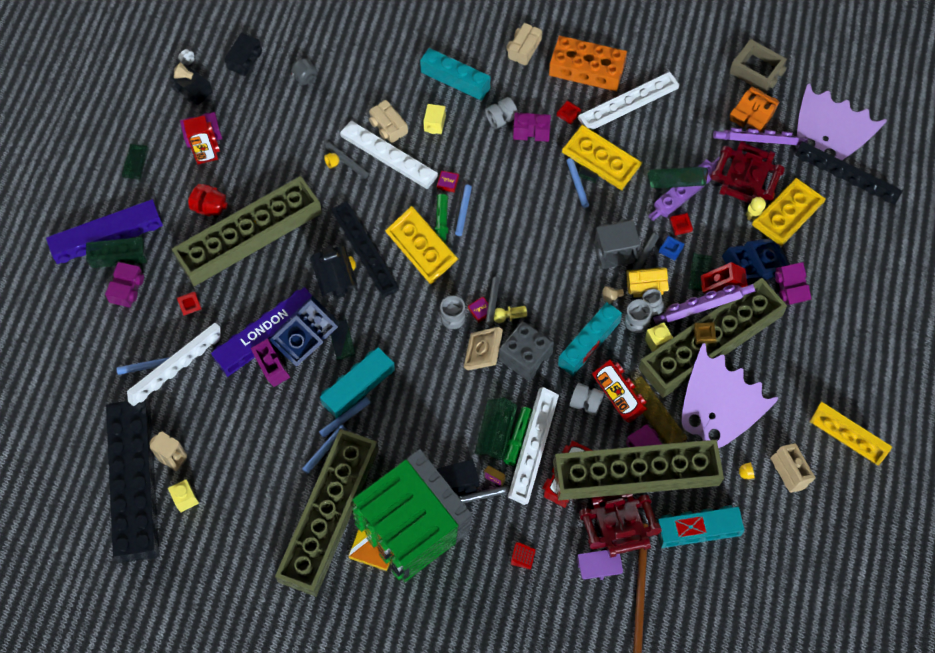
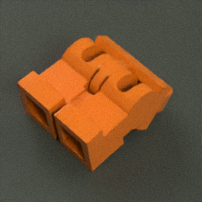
M751 87L745 92L736 108L730 113V121L743 128L746 125V130L748 128L758 129L759 132L763 133L780 102L778 99L763 93L758 88Z

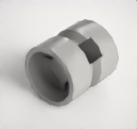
M509 97L500 100L498 105L493 104L486 108L485 113L492 127L498 129L505 125L506 121L511 122L514 120L515 113H518L514 102Z
M448 296L443 299L440 304L443 325L449 329L460 328L464 324L466 317L464 301L457 296Z
M636 299L629 303L625 316V325L628 330L634 333H641L648 328L652 315L650 304L642 299Z
M578 382L572 395L570 406L579 410L584 408L585 412L596 416L604 396V391L595 388L590 390L589 386Z

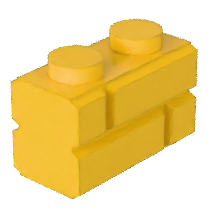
M665 267L626 271L628 293L633 294V297H643V294L649 289H657L661 292V295H664L663 291L669 290L667 268Z

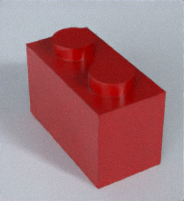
M732 262L701 275L702 291L704 294L710 291L717 292L723 290L728 285L735 286L739 284L741 287L748 286L745 268Z

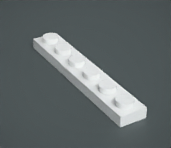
M668 72L578 115V120L585 127L594 130L678 89L679 83Z
M350 121L340 132L342 138L426 189L438 177V173L353 121Z
M216 323L212 324L127 391L128 402L133 406L143 402L151 392L158 390L166 380L173 378L180 369L187 367L197 356H201L209 346L216 344L220 339V326Z
M544 387L538 390L508 493V498L523 505L529 503L559 397L558 394Z

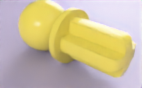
M762 197L752 199L746 212L748 220H755L765 209L766 202Z
M508 306L506 311L503 308H496L494 321L502 323L506 318L512 321V319L527 317L526 306L514 308Z

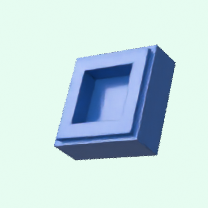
M668 235L659 249V253L675 261L685 244Z

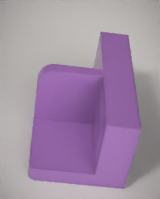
M607 550L578 554L577 564L578 568H580L582 579L599 577L600 580H603L604 576L622 574L623 568L620 554H616L617 556L612 558L609 557Z

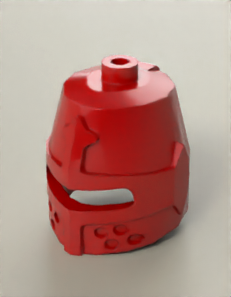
M206 184L196 185L188 199L190 210L205 216L221 215L223 210H227L228 207L226 195L218 191L216 187Z

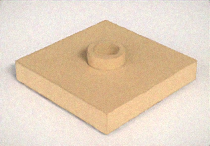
M496 327L470 334L464 363L466 370L496 365L503 329Z

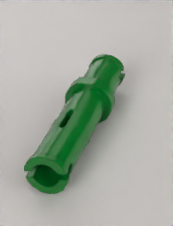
M439 194L437 195L436 226L434 231L446 244V235L449 231L447 227L448 196Z
M521 408L512 438L507 443L509 447L503 462L508 465L514 466L516 464L519 451L522 449V442L533 411L530 408Z

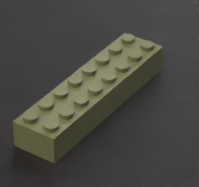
M299 176L172 248V252L192 285L196 286L322 214L321 205L304 179Z
M763 278L753 284L755 292L745 294L741 299L721 305L696 322H714L716 343L706 344V352L709 358L714 359L720 355H727L784 315L787 305ZM694 324L641 359L639 370L662 398L690 380L694 364L702 344H696Z
M343 429L339 430L275 575L278 583L317 597L353 512L352 499L361 493L379 451L377 441Z
M717 440L555 454L553 459L558 500L719 486L724 480Z

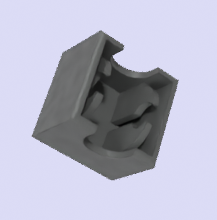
M624 219L615 224L603 223L597 227L594 247L601 269L636 263L638 260L637 251L640 250L641 244L634 220L628 221Z
M522 321L499 348V361L530 382L536 375L540 364L543 361H547L553 354L554 342Z

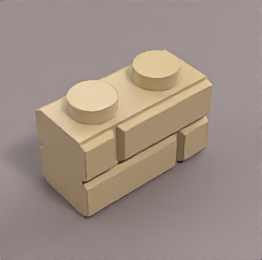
M523 23L521 28L516 29L514 40L509 41L507 45L508 58L526 66L542 40V30Z
M387 100L370 109L369 121L373 127H378L379 133L384 140L388 139L390 143H393L408 133L407 123Z
M159 432L150 441V449L158 461L174 471H177L187 458V454L180 442L172 437L170 438L164 432Z
M796 444L780 447L777 453L771 457L775 469L780 474L785 487L790 493L805 489L815 479L813 472L810 470Z

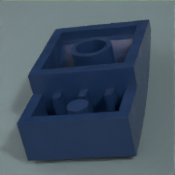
M772 239L748 241L744 246L729 247L722 255L726 264L732 262L745 268L747 285L754 284L761 278L764 280L774 278L776 268L790 265L780 245Z
M312 295L274 333L269 341L297 367L338 328L340 322Z

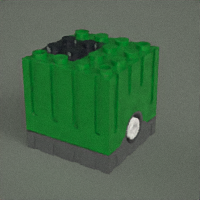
M421 449L352 499L355 525L361 532L365 530L370 545L373 548L376 546L379 548V556L385 564L390 563L393 575L398 581L402 579L404 583L470 533L472 513L439 474Z

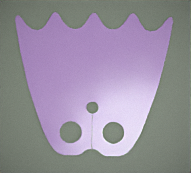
M808 84L799 113L797 137L813 139L815 141V148L824 152L826 149L831 148L836 152L835 157L843 160L865 144L887 120L872 121L868 109L854 112L850 108L849 100L835 103L831 99L829 91L817 95L813 93L811 85ZM823 136H827L829 140L824 141L822 138Z
M703 343L688 383L682 410V426L689 433L699 435L703 441L710 440L709 431L711 429H717L720 432V439L717 441L718 448H721L750 428L777 402L778 397L771 399L763 398L761 382L753 385L746 384L743 379L742 368L732 372L728 371L725 366V356L720 355L714 359L709 358L706 352V344ZM713 412L716 416L715 419H710L709 414ZM693 414L698 415L701 419V423L697 427H693L689 423V418Z

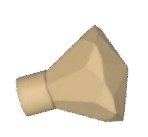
M181 62L174 68V78H193L194 73L188 71Z
M605 286L602 293L605 303L611 304L618 297L624 296L623 289L616 290Z

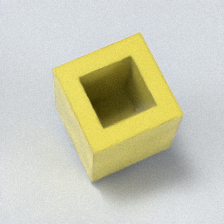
M427 105L424 117L425 132L442 134L446 118L445 106Z
M663 322L647 330L645 341L653 352L671 340L673 336Z
M187 479L168 488L180 513L199 504Z

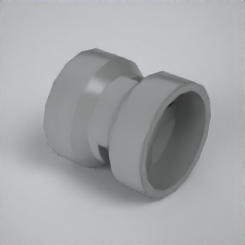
M657 289L647 290L642 298L650 304L652 315H659L664 310L661 292Z

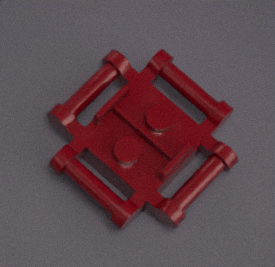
M740 141L737 151L732 150L729 146L722 147L721 157L710 178L723 184L719 194L723 196L726 194L750 204L755 197H762L769 201L774 199L775 188L785 168L781 165L771 164L776 152H768L748 145L745 141ZM731 158L733 161L727 176L722 175L727 159ZM768 172L772 173L773 176L767 190H763L762 186Z
M632 494L591 497L593 509L585 508L579 512L580 519L584 521L590 548L598 549L605 547L610 558L616 557V554L637 549H651L648 537L662 532L661 526L657 523L651 508L649 495H642L638 499H634ZM605 503V506L600 507V504ZM638 508L644 509L649 527L644 528ZM591 519L596 520L601 538L597 537Z

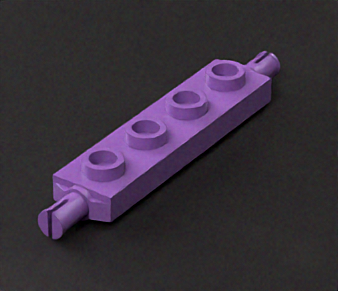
M731 127V130H724V132H713L714 139L800 145L802 141L808 143L807 138H798L788 131L776 134V131L765 130L762 133L758 129L748 128V131H742V128Z
M720 157L712 163L706 159L654 203L656 210L649 214V218L652 221L660 215L667 218L712 180L710 178L711 173L715 171Z
M739 284L735 286L728 285L723 290L717 292L710 291L705 296L699 298L692 297L685 303L672 304L666 309L664 314L655 316L653 319L656 325L665 321L669 323L741 299L745 294L755 292L753 284L741 287Z

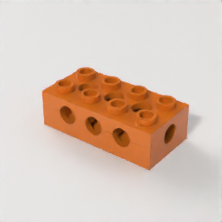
M559 35L550 61L549 76L617 92L626 64L627 51Z

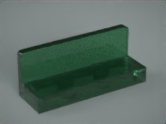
M707 167L648 170L647 174L651 188L706 186L708 170Z
M139 237L86 243V261L92 268L117 266L118 262L126 264L147 263L148 260L144 254V239Z
M504 397L487 401L474 451L476 455L488 454L497 460H504L517 410L516 404Z

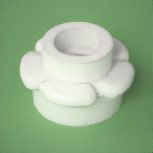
M185 49L179 54L178 59L182 64L190 65L194 61V52Z

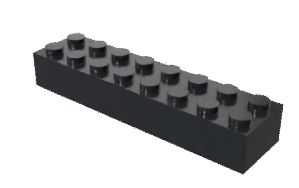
M146 399L135 406L131 405L128 401L106 404L113 558L118 563L158 558L160 554L154 455L150 449V441L152 439L151 407Z

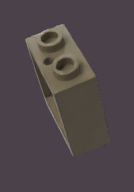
M750 39L732 62L730 74L767 93L769 88L773 89L776 85L778 76L782 77L785 73L787 59ZM751 55L775 67L768 78L745 66Z

